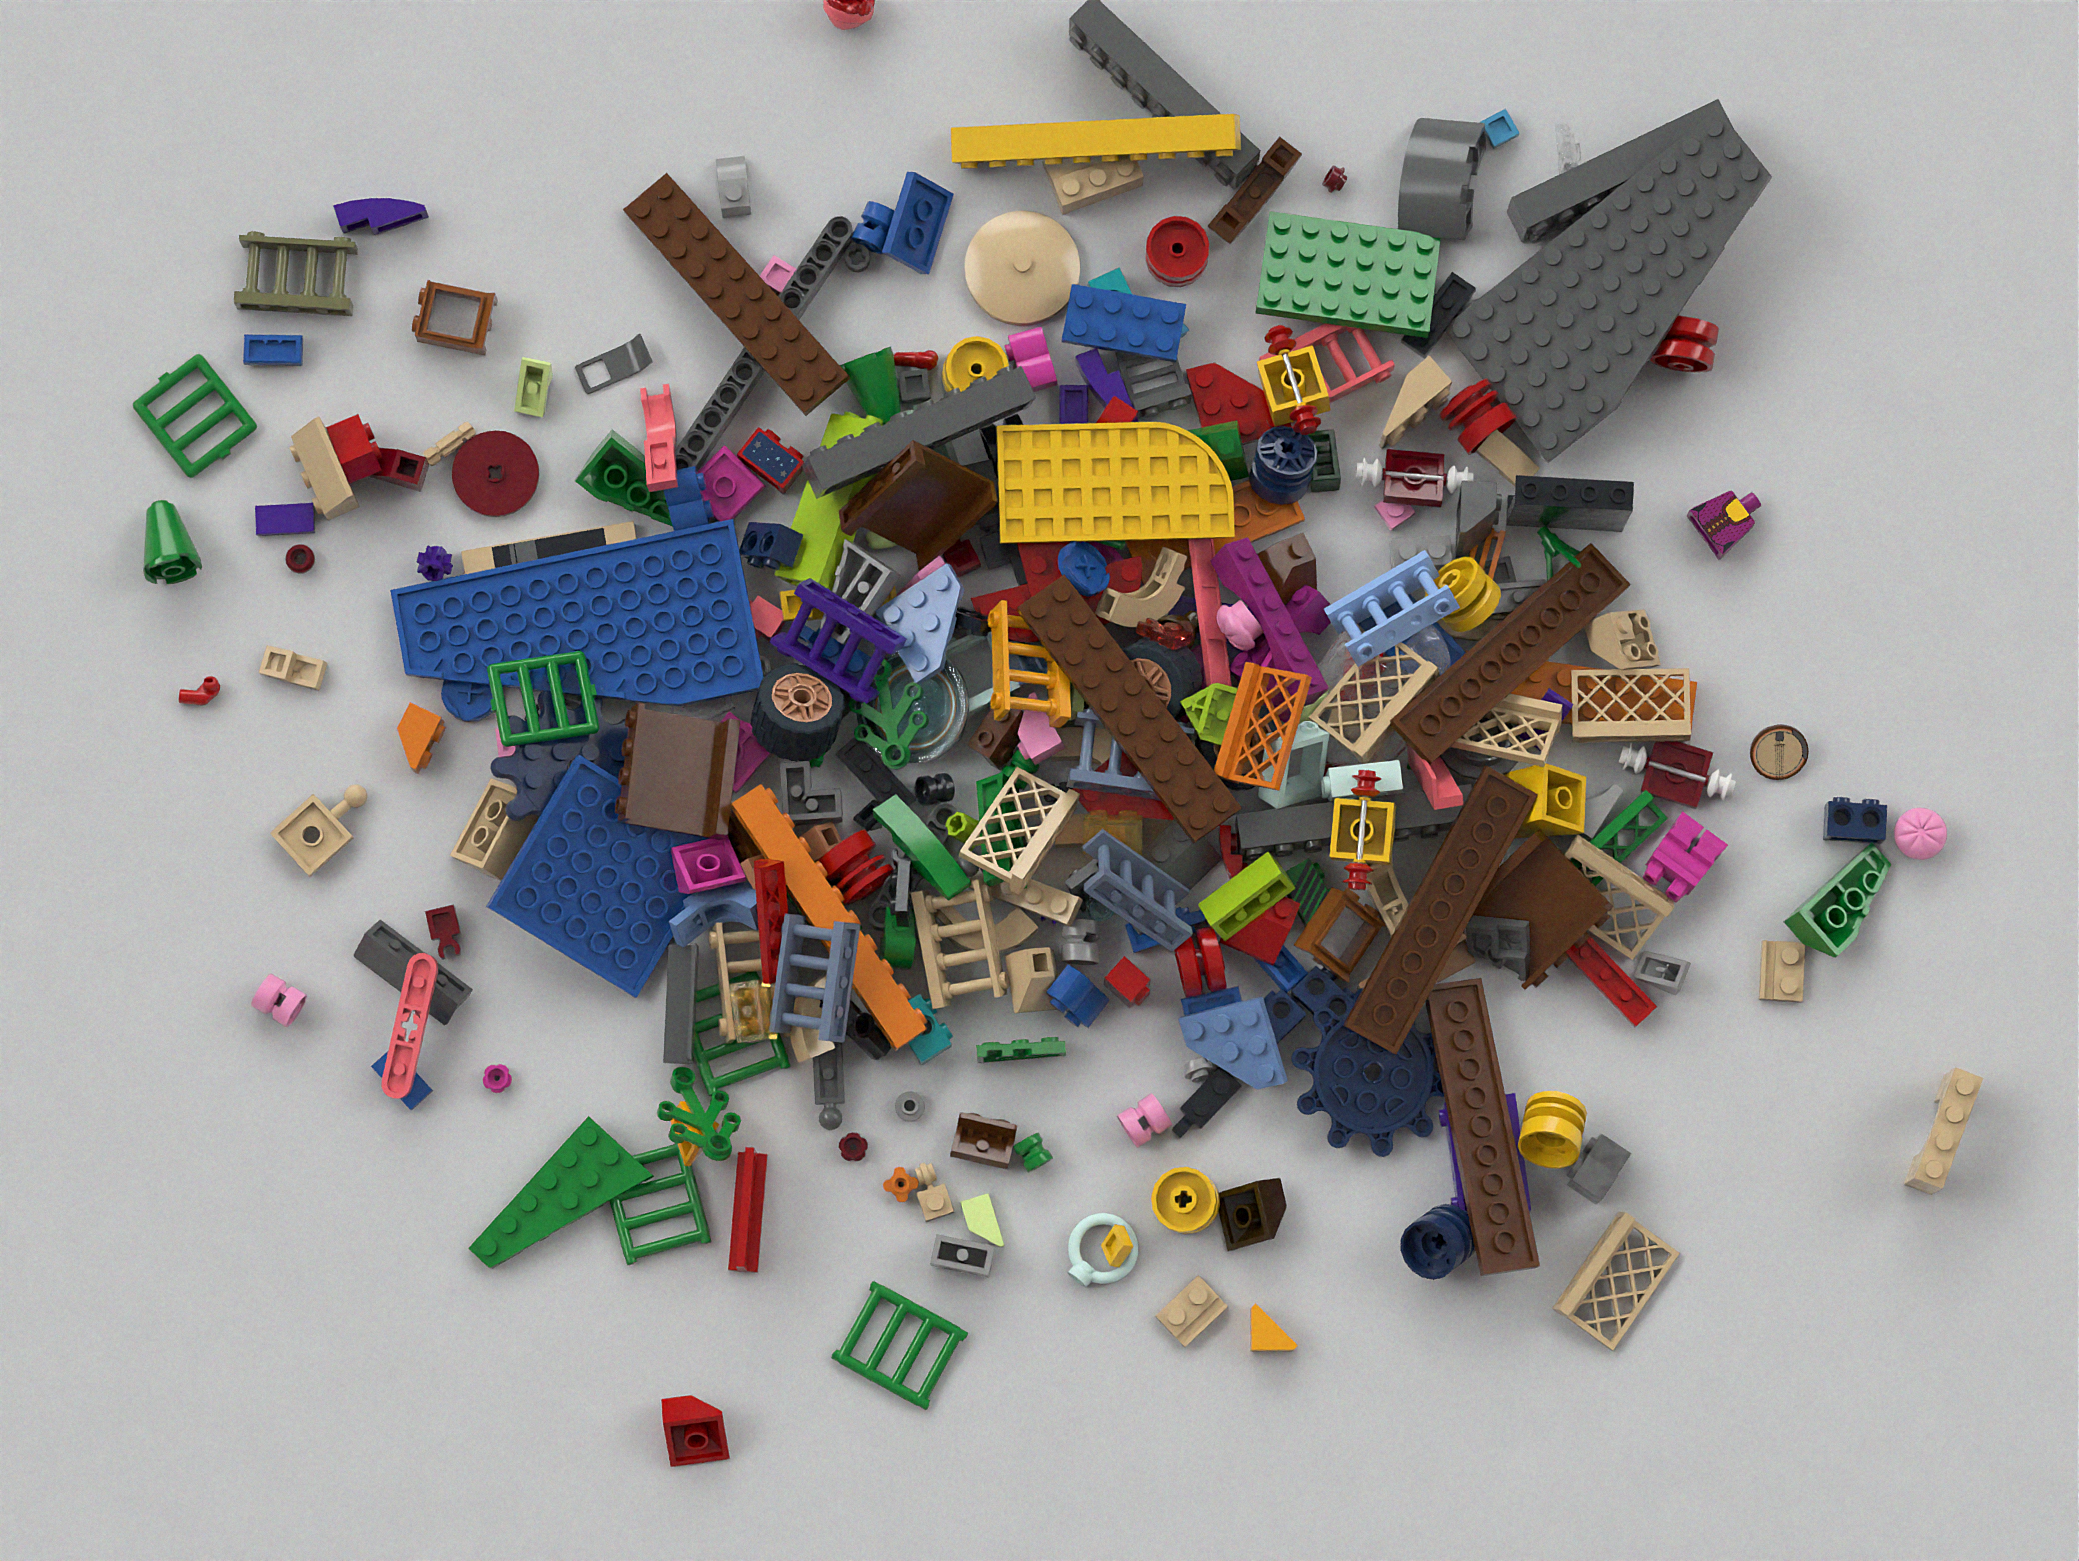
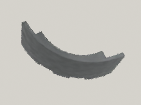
M1419 118L1416 121L1409 138L1402 167L1398 200V229L1419 232L1435 238L1466 239L1473 227L1474 190L1469 189L1471 175L1478 174L1480 162L1486 150L1485 123Z

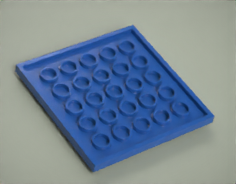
M576 755L486 907L622 991L637 998L673 937L669 921L685 909L683 900L692 895L679 892L671 847L711 838L617 823L618 814L615 813V803L617 797L621 796L622 785L618 784V778L581 755Z

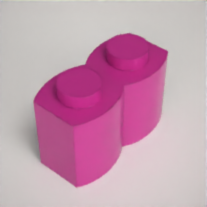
M1042 327L1009 335V344L1004 345L1008 361H1014L1016 368L1022 366L1033 392L1058 386Z

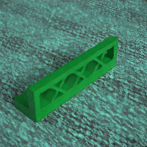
M1002 772L976 781L979 822L1009 779ZM1014 784L1016 792L1019 793L1018 786ZM1014 801L1001 803L1000 805L1002 814L1017 811ZM1019 818L1005 821L1008 832L1022 829ZM999 822L987 824L985 827L988 835L1003 833ZM1023 836L1010 838L1014 849L1024 847ZM1005 840L990 842L993 853L1008 850ZM985 843L981 844L982 855L988 854ZM1011 857L996 860L998 867L1008 872L1013 867ZM983 869L984 883L989 887L1006 882Z
M1645 790L1590 843L1600 850H1613V859L1621 863L1660 827L1668 817L1652 802L1654 797ZM1648 807L1658 817V820L1652 826H1639V813ZM1635 818V825H1627ZM1621 830H1634V842L1630 846L1617 845L1618 833ZM1638 830H1646V831L1638 838ZM1614 837L1613 845H1606ZM1617 850H1625L1617 857ZM1575 858L1570 860L1578 869H1583L1582 863ZM1601 876L1592 877L1591 883L1596 887L1604 878Z

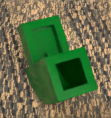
M890 907L885 908L884 937L880 938L879 959H886L892 969L908 970L912 967L916 938H914L916 920L914 909H910L909 927H897L896 915H891Z

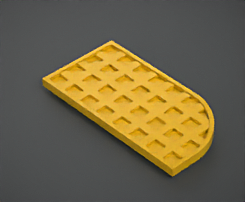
M1163 422L996 426L1000 544L1235 537L1233 489L1228 473L1218 456L1205 442L1181 427Z

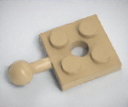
M358 784L349 786L344 792V799L331 811L312 794L272 830L270 834L307 875L311 877L354 838L338 819L351 807L358 808L363 806L367 801V791ZM309 828H316L320 832V837L315 843H307L304 840V833Z

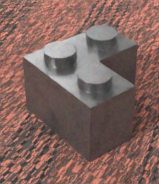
M809 761L780 763L783 813L786 812L795 826L824 824L831 821L833 823L843 822L840 788L812 790Z
M1603 1134L1598 1139L1591 1137L1583 1149V1152L1587 1154L1583 1161L1578 1159L1566 1175L1570 1178L1567 1186L1595 1205L1602 1201L1618 1177V1173L1632 1154Z

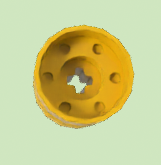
M1542 1091L1533 1094L1528 1098L1525 1106L1523 1125L1518 1141L1520 1154L1529 1162L1545 1168L1571 1166L1578 1160L1580 1154L1582 1134L1587 1118L1585 1106L1577 1098L1558 1091Z

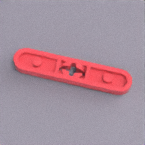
M426 953L414 955L407 964L381 1085L383 1092L395 1099L406 1097L413 1087L437 979V961L433 956ZM414 1010L413 1023L417 1024L418 1027L417 1030H411L408 1038L409 1041L406 1042L407 1029L402 1027V1024L409 1021Z

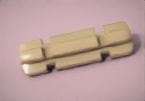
M464 422L457 427L458 431L455 432L453 430L435 443L436 447L433 448L431 446L423 452V456L427 458L431 466L440 462L442 456L447 457L464 444V440L468 441L476 435V431L469 422Z

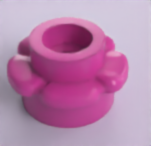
M502 1064L488 1066L484 1071L485 1076L482 1079L484 1086L487 1089H491L494 1093L503 1092L504 1088L509 1087L512 1082V1076L508 1073L509 1069ZM495 1076H499L500 1080L495 1081Z

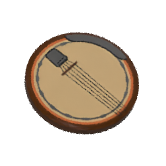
M1784 724L1772 725L1763 729L1755 736L1750 746V759L1753 767L1760 775L1772 780H1784L1796 775L1805 766L1809 754L1808 744L1803 734L1796 728Z

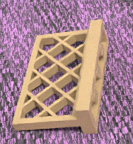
M1402 642L1395 645L1396 656L1379 658L1378 655L1359 667L1355 663L1309 716L1312 722L1317 723L1320 728L1329 732L1332 738L1352 752L1363 764L1367 763L1394 731L1390 726V720L1440 676L1438 667L1430 661L1424 660ZM1399 650L1406 655H1399ZM1413 660L1420 667L1414 674L1401 675L1400 661ZM1396 662L1398 676L1380 677L1379 663ZM1376 664L1377 678L1360 680L1359 670L1363 665ZM1356 675V680L1351 681V679ZM1408 680L1402 687V681ZM1398 681L1399 691L1397 694L1391 697H1382L1381 683ZM1378 684L1379 698L1362 700L1360 686ZM1357 686L1358 700L1341 702L1340 692L1345 687ZM1337 697V703H1332ZM1383 703H1388L1383 709ZM1379 704L1380 714L1374 719L1364 720L1362 705ZM1359 706L1360 720L1343 722L1342 708ZM1338 708V723L1326 724L1319 718L1326 709ZM1364 725H1369L1368 728L1364 730ZM1360 726L1361 736L1354 744L1344 738V727ZM1340 728V734L1334 729Z
M1689 668L1571 670L1573 704L1572 743L1690 741ZM1649 676L1656 685L1645 695L1634 683L1640 677ZM1655 676H1664V677H1663L1661 680H1659V679H1658L1657 677H1655ZM1670 676H1683V687L1676 694L1672 693L1663 684ZM1590 677L1597 684L1587 696L1578 689V678ZM1597 677L1605 678L1602 681H1600ZM1611 677H1620L1627 684L1617 695L1604 685ZM1630 687L1642 698L1632 710L1620 700ZM1659 687L1672 698L1662 709L1658 708L1649 699ZM1601 688L1612 698L1602 710L1590 700ZM1683 693H1684V703L1679 699V697H1680ZM1578 695L1583 699L1579 704ZM1616 702L1628 713L1621 721H1612L1605 714ZM1646 702L1657 714L1651 720L1642 721L1635 712ZM1676 702L1684 709V720H1671L1664 712ZM1586 703L1598 713L1592 721H1578V711ZM1661 716V717H1662L1663 719H1665V720H1657V719ZM1601 717H1603L1606 721H1598V720H1599ZM1630 717H1632V718H1634L1636 721H1627V720H1628Z
M1509 694L1484 716V718L1491 720L1475 724L1451 747L1544 767L1555 735L1559 733L1561 727L1563 705ZM1505 722L1517 724L1520 726H1517L1509 730V728L1505 725ZM1498 726L1502 733L1491 737L1486 730ZM1536 728L1549 732L1538 736L1533 729ZM1527 732L1531 739L1520 743L1515 736ZM1480 733L1484 740L1475 742L1471 741L1468 737ZM1508 739L1513 745L1503 748L1499 747L1497 743ZM1537 745L1542 752L1541 755L1528 753L1525 749Z
M1017 767L960 850L959 857L1010 883L1009 889L1020 895L1076 811L1080 794L1071 789L1066 793ZM1019 778L1028 783L1031 790L1017 793L1014 784ZM1049 794L1058 799L1054 805L1042 807L1039 796ZM1034 797L1037 808L1022 810L1019 800ZM1014 801L1017 811L1002 814L1001 803ZM1040 815L1042 824L1028 828L1025 817ZM1019 818L1023 829L1008 832L1005 821ZM999 822L1003 833L988 835L985 828L986 825ZM1025 836L1028 843L1027 846L1014 849L1010 838ZM1005 840L1008 850L993 853L990 842ZM985 843L988 854L978 856L969 850L973 845ZM1011 857L1013 867L1008 872L998 867L996 860Z
M1577 834L1564 855L1568 859L1573 857L1582 863L1584 872L1582 874L1587 879L1595 876H1601L1606 879L1608 889L1599 891L1602 895H1609L1610 903L1613 906L1612 894L1622 892L1630 896L1632 906L1613 907L1607 912L1613 916L1614 929L1601 930L1600 928L1597 929L1594 925L1589 931L1633 960L1664 917H1668L1674 909V901L1655 886ZM1586 867L1591 869L1592 872H1587ZM1610 883H1612V884H1613L1614 886H1616L1617 888H1612V889H1611ZM1635 900H1637L1641 904L1635 905ZM1650 909L1657 915L1651 923L1639 924L1636 910ZM1633 911L1635 925L1618 928L1616 914ZM1646 929L1641 935L1640 930ZM1636 931L1638 941L1632 949H1629L1621 943L1619 933ZM1616 934V939L1610 935Z
M1618 1212L1552 1309L1565 1316L1610 1350H1614L1680 1253L1635 1221V1218L1628 1213ZM1633 1228L1642 1234L1644 1247L1629 1249L1627 1237ZM1648 1239L1651 1240V1241H1652L1653 1243H1655L1656 1245H1650V1246H1649ZM1623 1244L1624 1250L1618 1251L1621 1245ZM1662 1248L1670 1255L1663 1265L1653 1266L1650 1249ZM1645 1250L1647 1267L1632 1270L1630 1253ZM1625 1254L1627 1271L1612 1273L1610 1263L1615 1255ZM1606 1269L1607 1275H1601ZM1659 1269L1657 1274L1654 1276L1653 1270ZM1648 1271L1650 1284L1646 1289L1636 1291L1633 1274ZM1628 1275L1631 1292L1616 1294L1613 1277ZM1608 1278L1611 1295L1596 1298L1594 1291L1595 1283L1597 1280ZM1588 1293H1590V1299L1584 1300ZM1637 1294H1642L1639 1300H1637ZM1632 1296L1633 1309L1628 1314L1619 1315L1616 1298ZM1611 1299L1614 1316L1599 1319L1596 1302ZM1591 1303L1594 1320L1582 1321L1574 1314L1581 1304ZM1626 1318L1621 1325L1620 1319ZM1615 1320L1617 1332L1610 1341L1602 1335L1600 1322ZM1594 1323H1595V1329H1596V1330H1594V1329H1593L1592 1327H1590L1588 1324H1594Z

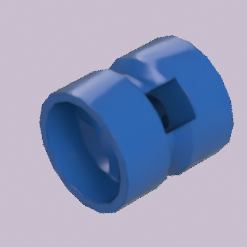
M867 202L861 215L863 223L857 224L851 240L856 244L865 246L873 253L883 255L882 250L895 211L877 202Z

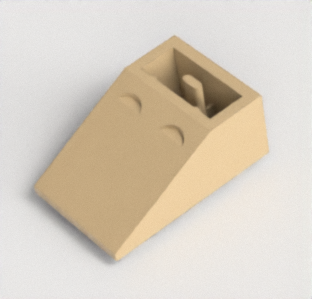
M1430 355L1407 373L1379 444L1381 449L1387 444L1391 447L1404 437L1403 433L1409 426L1413 429L1426 419L1425 415L1431 408L1436 411L1448 401L1447 397L1450 395L1449 390L1452 381Z

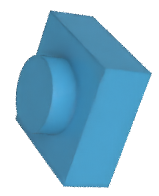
M1506 108L1480 121V123H1485V134L1493 149L1519 136V131Z

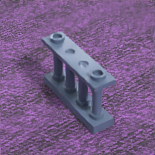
M1092 709L1077 712L1074 725L1084 726L1080 761L1076 769H1070L1066 787L1160 800L1139 771L1134 777L1122 776L1123 773L1120 772L1122 749L1113 737L1108 770L1105 773L1093 771L1091 760L1095 728H1106ZM1177 722L1191 740L1195 728H1189L1187 724Z
M1103 829L1083 845V851L1098 860L1099 871L1084 883V891L1171 952L1192 935V927L1176 916L1175 907L1190 893L1188 888Z
M785 914L781 927L782 939L773 1005L769 1016V1032L790 1034L791 1026L819 1030L818 1040L844 1042L860 924L834 921L833 929L805 925L806 916ZM803 937L831 941L829 959L801 955ZM799 967L827 971L825 989L797 984ZM795 996L823 1000L821 1018L793 1014Z

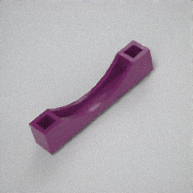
M1249 538L1225 544L1210 560L1223 586L1240 597L1253 612L1267 638L1275 669L1312 677L1304 707L1314 704L1329 687ZM1296 680L1287 687L1290 696L1298 691L1300 681Z

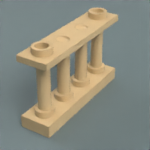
M984 879L972 881L974 890L961 892L949 901L944 896L934 897V895H930L929 889L911 893L933 1009L952 1005L951 999H953V996L993 989L995 998L1008 995L1007 989L1010 987L1007 972H1003L990 902L993 901V893L991 887L984 883ZM976 901L980 919L944 926L936 924L934 912L937 909ZM982 930L985 948L945 955V953L941 952L939 941H942V938ZM988 960L991 977L956 984L947 982L945 970L948 967Z
M721 922L716 923L712 927L713 931H709L708 938L710 949H715L723 1017V1019L718 1021L720 1036H725V1043L727 1044L735 1040V1032L769 1029V1017L733 1020L731 1003L773 999L775 984L773 987L730 991L728 974L762 971L761 959L726 962L725 945L759 942V930L723 933ZM783 1033V1036L787 1038L790 1037V1034Z

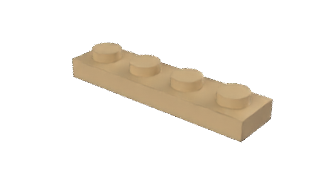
M980 868L977 874L970 878L971 886L969 888L974 890L972 881L984 879ZM1032 879L1028 881L1027 888L1023 889L1020 895L1009 889L1010 883L1008 882L991 886L993 898L1069 927L1072 926L1083 901L1077 896Z

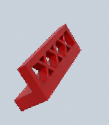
M761 858L754 861V877L763 984H772L776 982L782 939L781 927L785 914H788L784 861Z

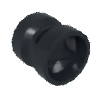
M948 773L936 774L933 778L928 775L920 776L915 781V795L921 805H931L935 801L940 803L950 802L954 797L955 786L952 777Z

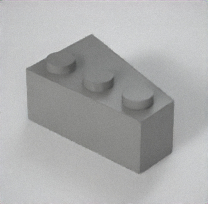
M845 539L843 544L844 552L840 566H837L835 572L837 576L832 592L874 618L876 615L875 610L881 607L901 577V574L859 545ZM825 613L822 618L820 629H822L827 619ZM837 623L831 637L846 645L851 632L845 625Z

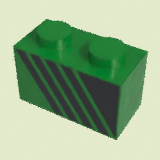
M1309 858L1285 871L1295 886V889L1287 894V897L1300 903L1297 914L1305 927L1331 890V888L1327 889L1322 881L1325 875L1317 862L1312 864Z

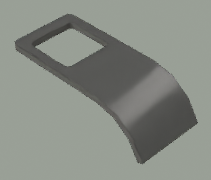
M638 334L629 342L576 365L575 369L585 392L591 394L642 371L653 360L641 334ZM603 360L611 379L591 388L582 368Z

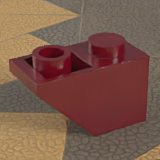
M379 448L382 458H379L378 462L382 471L368 477L421 492L429 468L427 458L399 449Z

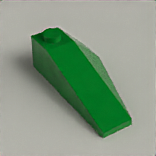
M1238 420L1187 430L1199 437L1215 452L1224 465L1230 481L1249 477Z
M612 429L594 450L576 477L575 482L601 501L614 503L624 507L623 509L644 514L653 520L673 527L664 490L653 492L648 490L645 456Z
M1871 842L1783 922L1802 944L1836 958L1857 938L1861 923L1868 915L1871 902L1875 894L1879 892L1891 863Z

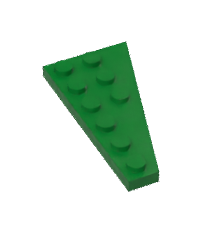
M588 1116L468 1249L486 1266L493 1269L538 1241L546 1239L559 1229L567 1227L604 1206L605 1203L617 1196L625 1194L638 1184L653 1178L654 1175Z

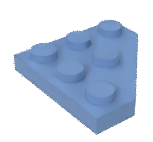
M948 563L875 610L883 624L907 638L903 648L898 652L915 683L919 685L944 669L947 659L945 654L948 642L952 639L957 617H955L959 600L962 601L965 590L952 566Z
M1263 996L1178 1018L1186 1046L1253 1088L1259 1090L1284 1084L1288 1081Z

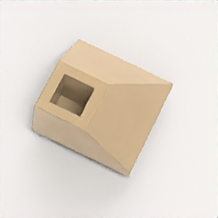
M1645 609L1609 612L1592 619L1584 627L1591 651L1621 670L1661 665L1658 648L1655 645L1650 629V621Z
M1050 947L1032 948L1005 955L1014 1014L1057 1010L1049 1003L1052 998L1046 993L1058 978L1054 950Z

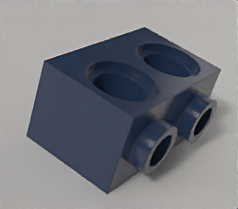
M749 522L740 546V555L748 559V565L763 569L764 566L774 570H779L780 567H793L803 534L782 524Z
M1833 797V801H1828L1824 807L1823 840L1882 844L1886 840L1887 805H1881L1880 801L1876 799H1863L1862 803H1852L1850 798ZM1835 812H1842L1847 816L1848 822L1846 825H1838L1834 821L1833 815ZM1872 814L1877 820L1876 827L1866 826L1863 822V815Z
M1317 966L1291 992V995L1312 1015L1319 1008H1329L1330 1003L1333 1001H1341L1345 1005L1346 1011L1344 1014L1337 1016L1343 1018L1348 1017L1354 1006L1355 994L1346 987L1342 990L1334 983L1336 977L1327 968L1323 967L1320 970ZM1311 981H1320L1324 986V992L1320 995L1311 994L1308 990V984Z
M1283 989L1277 994L1272 990L1264 998L1276 1043L1278 1044L1306 1017V1013ZM1277 1004H1284L1289 1009V1015L1283 1019L1277 1018L1273 1014V1007Z

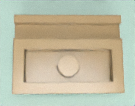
M1761 941L1759 1000L1803 1001L1804 944L1787 941Z
M1198 1275L1155 1317L1185 1348L1228 1306Z

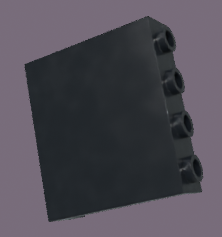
M1516 475L1515 495L1507 496L1506 525L1622 532L1633 511L1634 482Z

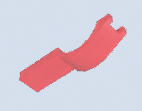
M669 383L663 384L664 394L648 396L646 387L640 388L647 431V440H644L648 490L653 492L678 487L675 454L677 436Z

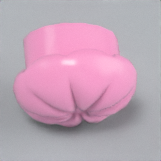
M1239 600L1231 607L1223 605L1217 612V624L1234 647L1244 651L1255 647L1254 640L1264 632L1259 622L1242 600Z
M1913 808L1903 813L1897 820L1894 828V839L1900 851L1906 856L1918 860L1929 859L1943 849L1947 840V828L1943 819L1933 810Z

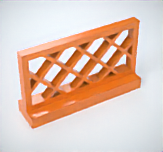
M1245 662L1214 768V772L1218 777L1237 784L1244 783L1277 791L1280 790L1312 680L1311 676ZM1270 675L1275 677L1278 685L1267 692ZM1296 680L1300 681L1298 691L1290 696L1287 687ZM1282 692L1285 702L1275 708L1271 699ZM1266 703L1270 713L1259 720L1258 715L1261 706ZM1289 708L1291 712L1290 719L1282 725L1278 715ZM1273 720L1277 730L1266 736L1263 727ZM1258 732L1261 742L1251 748L1252 736ZM1281 736L1283 741L1281 749L1274 753L1270 744ZM1265 748L1269 758L1258 765L1255 755ZM1249 760L1253 770L1245 776H1241L1244 763ZM1273 765L1275 771L1272 781H1265L1262 772Z

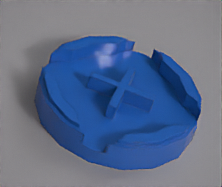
M1071 541L1060 550L1058 555L1059 570L1062 576L1065 574L1079 594L1087 597L1096 596L1108 586L1110 575L1109 573L1106 574L1105 567L1107 563L1094 546L1087 542Z
M443 681L442 701L447 711L456 719L474 722L480 721L492 713L490 699L493 698L490 685Z

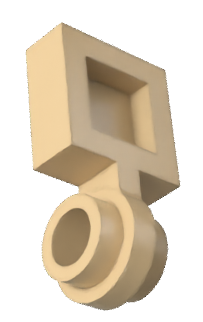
M925 1162L919 1164L920 1167L915 1168L919 1184H926L927 1189L917 1192V1196L926 1222L954 1213L945 1183L935 1187L932 1185V1181L937 1180L932 1163L927 1165Z

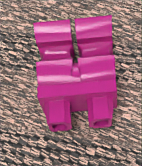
M1683 811L1645 864L1647 868L1642 876L1651 885H1656L1661 877L1670 882L1671 885L1665 894L1674 902H1678L1685 894L1688 896L1714 864V861L1717 860L1728 846V844L1706 829L1694 845L1695 847L1689 853L1686 852L1704 827Z

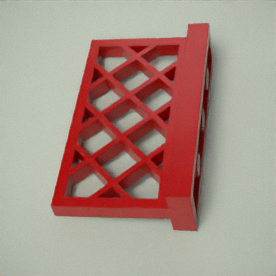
M745 1147V1152H738L728 1271L758 1273L768 1154L757 1153L754 1147Z

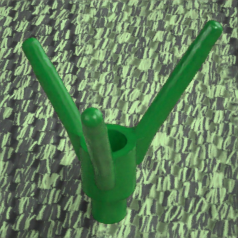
M1547 526L1537 531V534L1542 539L1541 544L1545 548L1547 581L1553 576L1552 558L1559 554H1562L1577 568L1582 566L1574 557L1580 551L1560 540L1556 533L1550 532Z

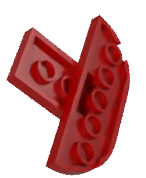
M1070 542L1017 543L1027 584L973 597L971 602L974 610L989 616L990 611L1001 600L1007 601V615L1020 616L1016 611L1018 606L1062 576L1058 566V555L1060 550ZM1141 555L1107 564L1105 567L1106 574L1109 573L1110 575L1107 588L1121 593H1132L1139 590L1142 579ZM1103 591L1096 596L1089 597L1080 594L1095 613ZM1096 615L1103 625L1111 622ZM1008 627V640L1024 643L1040 642L1030 629Z

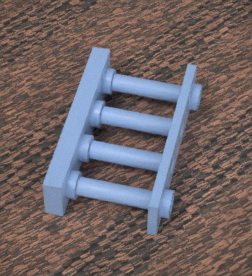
M1425 550L1324 608L1338 635L1347 631L1352 640L1347 642L1345 646L1357 667L1460 608L1448 585L1438 589L1433 580L1440 575ZM1423 586L1428 596L1413 604L1408 594ZM1398 601L1403 610L1387 619L1382 609ZM1372 616L1377 626L1362 634L1357 624Z

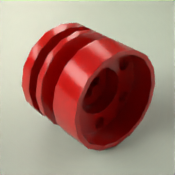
M1483 379L1460 391L1439 414L1443 422L1455 417L1448 425L1450 431L1462 426L1465 428L1457 441L1468 455L1477 452V449L1496 429L1504 433L1517 420L1516 415L1507 403H1501L1495 407L1491 406L1499 393L1497 390H1493L1485 394L1492 385L1488 379Z
M865 829L844 839L818 860L828 874L825 877L827 881L838 877L842 879L836 887L841 893L848 890L843 895L845 900L842 903L844 906L862 900L874 893L894 871L891 864L878 868L886 860L883 854L871 859L869 858L876 844Z

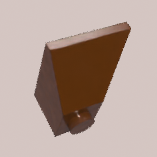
M1304 533L1279 541L1257 553L1284 605L1305 584L1317 590L1316 557Z

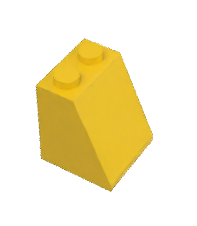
M1545 763L1544 767L1533 765L1504 774V776L1538 794L1514 839L1529 838L1540 829L1546 836L1584 833L1586 776Z

